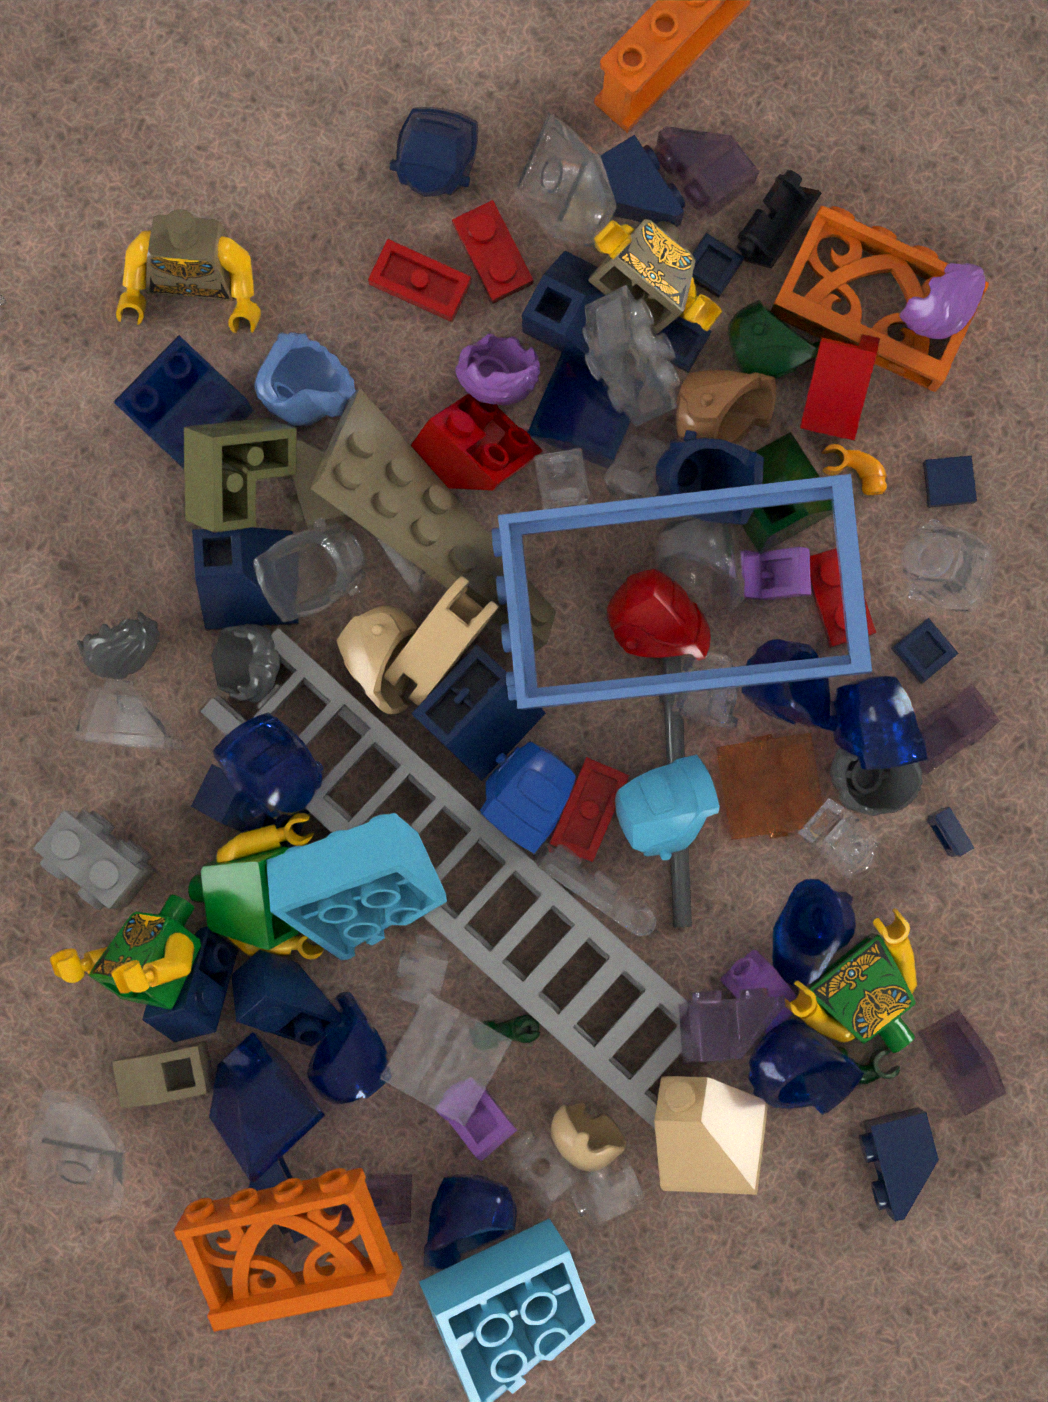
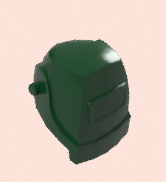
M760 300L741 309L728 324V336L733 350V358L741 373L752 374L756 372L777 379L797 371L798 367L817 358L821 340L812 344L771 313Z

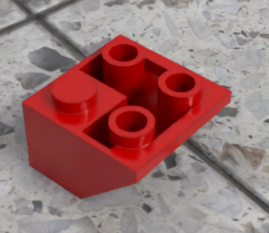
M466 394L431 417L411 444V447L449 489L493 491L543 452L531 439L530 435L524 429L518 427L497 404L479 402L471 394Z

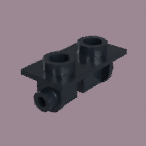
M787 170L784 175L779 174L775 183L763 199L770 213L767 215L764 210L757 209L743 231H740L738 234L739 243L736 247L742 253L741 255L745 257V262L772 269L822 194L819 190L799 186L802 178L796 172Z

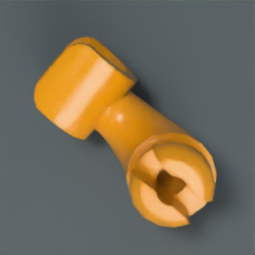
M839 444L828 445L822 451V454L836 453L841 458V465L823 468L822 471L827 475H836L842 472L845 467H851L862 480V492L865 495H881L885 492L887 488L885 482L887 474L883 465L870 454L859 450H846Z

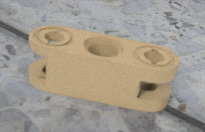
M463 576L459 577L447 590L383 676L394 686L405 675L418 684L409 696V699L418 706L445 679L499 609V606L493 601H490L482 608L465 593L470 582Z

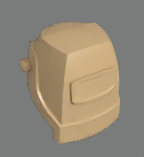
M391 605L379 606L360 616H355L336 640L344 659L343 663L351 676L365 689V694L384 713L390 715L404 712L409 707V703L403 697L410 678L405 675L394 686L383 676L418 630V627L400 608Z

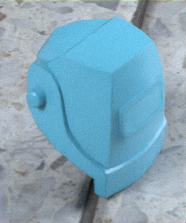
M698 755L676 759L669 765L652 769L634 778L617 791L615 798L618 821L631 847L643 852L644 856L647 857L660 855L662 860H669L672 856L671 853L686 849L695 840L706 818L717 814L720 808L712 778Z

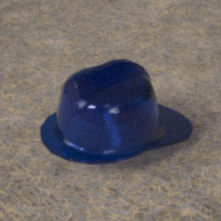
M805 879L796 884L773 927L772 966L785 982L792 986H796L793 984L795 981H799L805 986L816 982L828 968L835 953L848 945L856 929L855 913L851 905L853 896L847 892H837L819 879Z

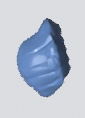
M296 332L278 334L277 341L273 344L258 370L254 382L257 397L262 401L267 410L295 427L311 425L326 415L330 417L342 416L349 398L356 392L354 379L349 375L348 369L341 365L337 356L331 354L319 342L308 339L306 333Z

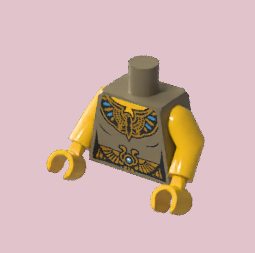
M176 209L168 215L158 214L154 216L151 230L142 231L128 246L122 283L124 287H127V290L120 296L116 310V318L119 322L122 320L124 308L132 307L139 313L137 325L142 323L146 310V299L140 292L146 288L147 294L234 301V298H236L237 304L228 320L230 330L233 333H237L239 317H244L250 322L251 333L254 332L261 318V310L256 303L250 300V297L254 296L251 258L244 248L228 237L221 222L215 219L195 218L187 210Z
M644 219L633 228L627 224L619 225L616 221L611 220L593 238L596 249L602 254L609 255L593 272L588 281L655 335L661 332L678 316L691 323H698L708 332L722 313V309L714 301L702 294H699L697 297L695 282L692 277L695 259L688 250L677 242L680 235L678 228L667 221L655 224L651 220Z

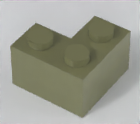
M268 418L184 427L185 520L214 533L256 527V480L296 475V428Z

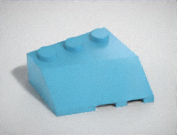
M396 813L375 816L368 823L349 830L332 832L327 838L305 846L291 847L284 854L266 860L270 912L341 961L354 957V947L366 941V944L374 945L385 939L384 929L389 926L408 925L447 902L446 892L418 832Z
M550 1218L419 1281L445 1348L469 1402H494L507 1390L512 1394L515 1393L526 1383L523 1377L542 1360L552 1361L596 1323L570 1250Z

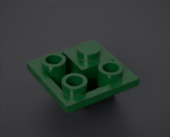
M791 432L755 451V453L764 457L762 484L819 478L818 473ZM824 500L754 508L747 524L741 525L759 554H762L832 515V501Z

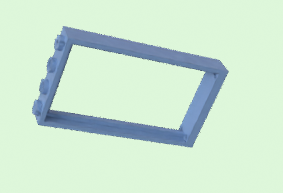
M851 474L498 515L499 528H492L495 557L502 556L504 571L503 576H497L496 578L497 595L500 605L507 604L509 623L501 625L502 644L505 653L512 652L514 670L506 672V685L509 700H517V709L527 710L860 675L872 672ZM824 500L832 501L848 655L538 688L523 535Z

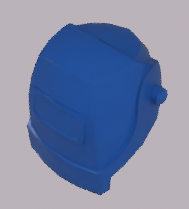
M530 741L521 748L517 746L509 756L504 753H500L497 756L496 762L499 766L489 775L486 781L487 800L480 811L504 835L534 854L554 830L570 797L576 775L570 766L559 756Z

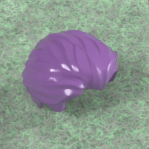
M969 263L963 265L947 264L943 276L933 277L928 285L931 291L926 298L915 296L908 300L907 305L900 312L902 321L916 334L931 339H945L961 331L974 315L982 299L985 288V276L980 266Z
M487 334L475 344L466 346L460 353L459 364L455 370L460 384L468 394H471L479 402L510 405L525 399L533 391L535 384L539 381L538 376L541 373L539 357L534 348L530 347L527 351L521 346L519 339L513 336L510 338H498L494 334Z

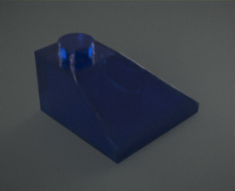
M561 352L527 433L534 439L612 470L647 386L607 369L603 373Z
M252 1032L217 1065L209 1118L248 1179L254 1183L313 1128L325 1114L287 1059L256 1033Z

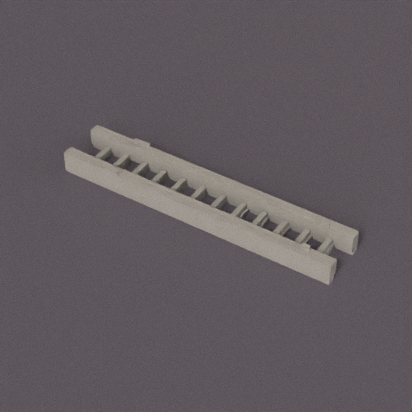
M277 628L271 634V637L275 644V650L280 655V662L293 673L282 686L277 683L273 687L271 692L257 705L260 710L250 721L219 695L216 698H212L200 712L331 832L349 830L367 823L408 778L432 800L430 805L410 825L419 835L442 810L468 833L435 869L440 881L446 877L476 842L496 858L503 867L460 914L448 903H444L423 917L655 1129L654 1119L658 1096L649 1088L693 1039L720 1064L726 1061L738 1047L515 843L489 822L480 811L285 633ZM304 683L327 706L293 743L282 752L260 730ZM339 715L362 738L330 773L317 784L294 762L334 718ZM373 746L397 770L353 817L329 793ZM513 874L538 899L502 939L493 946L468 922ZM551 909L571 929L535 969L526 976L506 957ZM587 942L606 959V962L562 1009L542 989L577 950ZM622 974L642 993L606 1034L597 1041L578 1022ZM659 1007L678 1026L633 1074L613 1055L655 1008Z

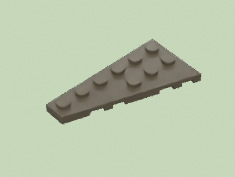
M359 388L346 404L310 489L449 589L459 577L463 576L470 583L465 593L482 608L490 601L495 602L499 606V609L490 620L500 627L502 624L509 623L507 604L500 605L497 595L496 578L497 576L504 575L502 556L495 557L491 536ZM527 579L534 652H536L548 642L556 610Z

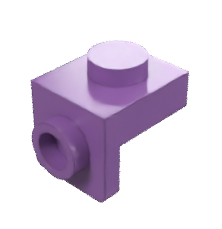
M793 547L765 551L762 554L748 550L738 551L736 553L735 569L738 596L754 600H775L811 595L809 548Z
M752 950L744 958L735 962L731 969L720 979L759 1027L768 1019L761 1029L774 1017L764 1029L767 1035L771 1034L793 1014L779 1000L783 996L791 1002L797 996L776 969L756 950Z
M472 1077L450 1086L445 1091L443 1100L435 1107L440 1116L451 1124L473 1155L480 1161H483L518 1130L488 1091Z

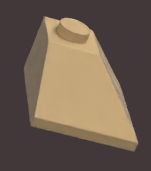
M661 1076L654 1119L661 1189L663 1191L757 1195L768 1109L767 1101L709 1077Z

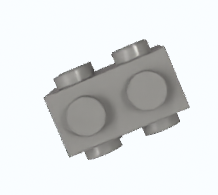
M84 809L80 812L63 810L33 848L44 857L40 865L45 870L62 881L65 877H68L81 887L77 892L78 895L98 910H101L103 907L108 909L128 907L156 871L155 868L147 863L152 856L144 848L130 839L127 842L122 839H116L110 834L115 828L114 825L93 810L91 813Z

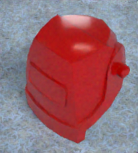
M650 569L628 576L626 581L610 599L607 607V621L616 641L626 653L650 658H665L693 654L698 661L706 658L711 641L710 627L706 617L697 603L692 602L688 597L687 592L675 580H672L663 572L657 569Z

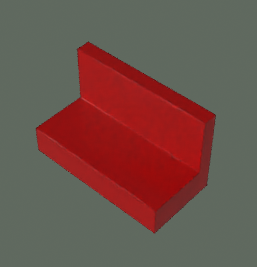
M862 334L859 346L821 338L801 420V429L855 441L880 338Z

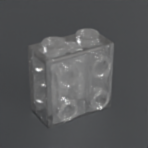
M625 285L585 305L587 325L582 328V332L590 351L585 354L586 363L596 380L603 378L608 385V395L616 411L619 414L626 412L634 426L638 427L677 408L675 387L680 385V381L675 368L670 360L675 358V352L666 334L661 333L657 335L652 327L654 319L643 298L635 300L629 288Z

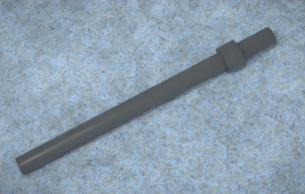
M681 656L662 658L663 674L682 673ZM687 693L659 696V702L664 703L667 765L676 759L685 757L683 702L687 701ZM688 846L684 850L671 853L672 856L670 858L673 927H692Z

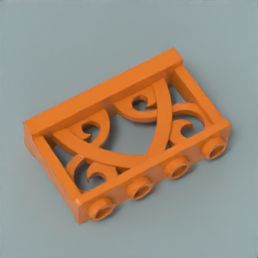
M657 0L601 58L600 68L605 72L603 89L594 98V104L628 133L750 5L751 0Z
M820 206L770 312L783 322L820 339L826 338L859 346L862 334L878 337L880 341L875 365L936 392L944 383L949 373L951 364L974 315L961 331L948 338L939 359L928 355L930 338L918 335L913 330L907 328L900 329L904 336L900 342L888 336L889 326L906 324L900 318V313L883 317L872 328L860 324L862 319L861 304L854 290L847 284L869 275L891 272L908 303V300L915 296L926 298L931 291L928 285L933 277L943 276L945 274L944 269L948 263L939 260L938 254L927 247L920 245L911 247L896 240V235L884 227L872 226L870 228L855 221L854 215L843 208ZM828 237H836L843 240L849 248L848 253L845 255H838L831 248L830 260L837 268L833 272L829 271L821 263L817 253L818 244ZM862 250L870 254H873L874 256H869L861 259ZM807 262L814 273L822 280L803 297L792 291ZM916 275L926 279L922 286L920 285ZM985 281V288L983 291L982 298L989 286V283L987 281ZM835 291H838L850 306L849 312L845 315H841L831 308L833 303L842 301L840 297L832 294Z
M336 1168L327 1171L320 1177L303 1181L299 1178H291L279 1183L275 1187L258 1191L254 1188H246L236 1192L231 1197L213 1201L211 1198H201L185 1208L173 1231L176 1239L182 1242L210 1309L207 1317L214 1332L393 1295L403 1266L397 1251L392 1252L365 1183L366 1176L363 1168L348 1171L344 1168ZM345 1204L352 1212L354 1223L348 1229L339 1232L336 1227L342 1217V1209L336 1215H329L324 1211V1208ZM274 1224L297 1231L318 1243L308 1254L303 1271L292 1273L286 1265L274 1258L255 1255L261 1238ZM228 1230L231 1237L222 1238L218 1236L216 1242L227 1251H237L236 1255L222 1254L211 1248L206 1234ZM359 1234L369 1257H364L351 1242ZM330 1252L331 1254L327 1256L325 1262H330L332 1265L320 1267L317 1260L322 1255ZM220 1267L233 1268L232 1286H227ZM264 1270L273 1273L275 1277L261 1279L260 1276Z

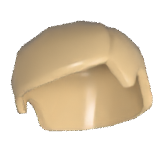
M585 1103L569 1107L562 1105L554 1113L551 1135L556 1149L572 1165L580 1170L597 1171L609 1165L625 1150L626 1141L622 1131L608 1115L601 1114L594 1118H588L584 1114Z

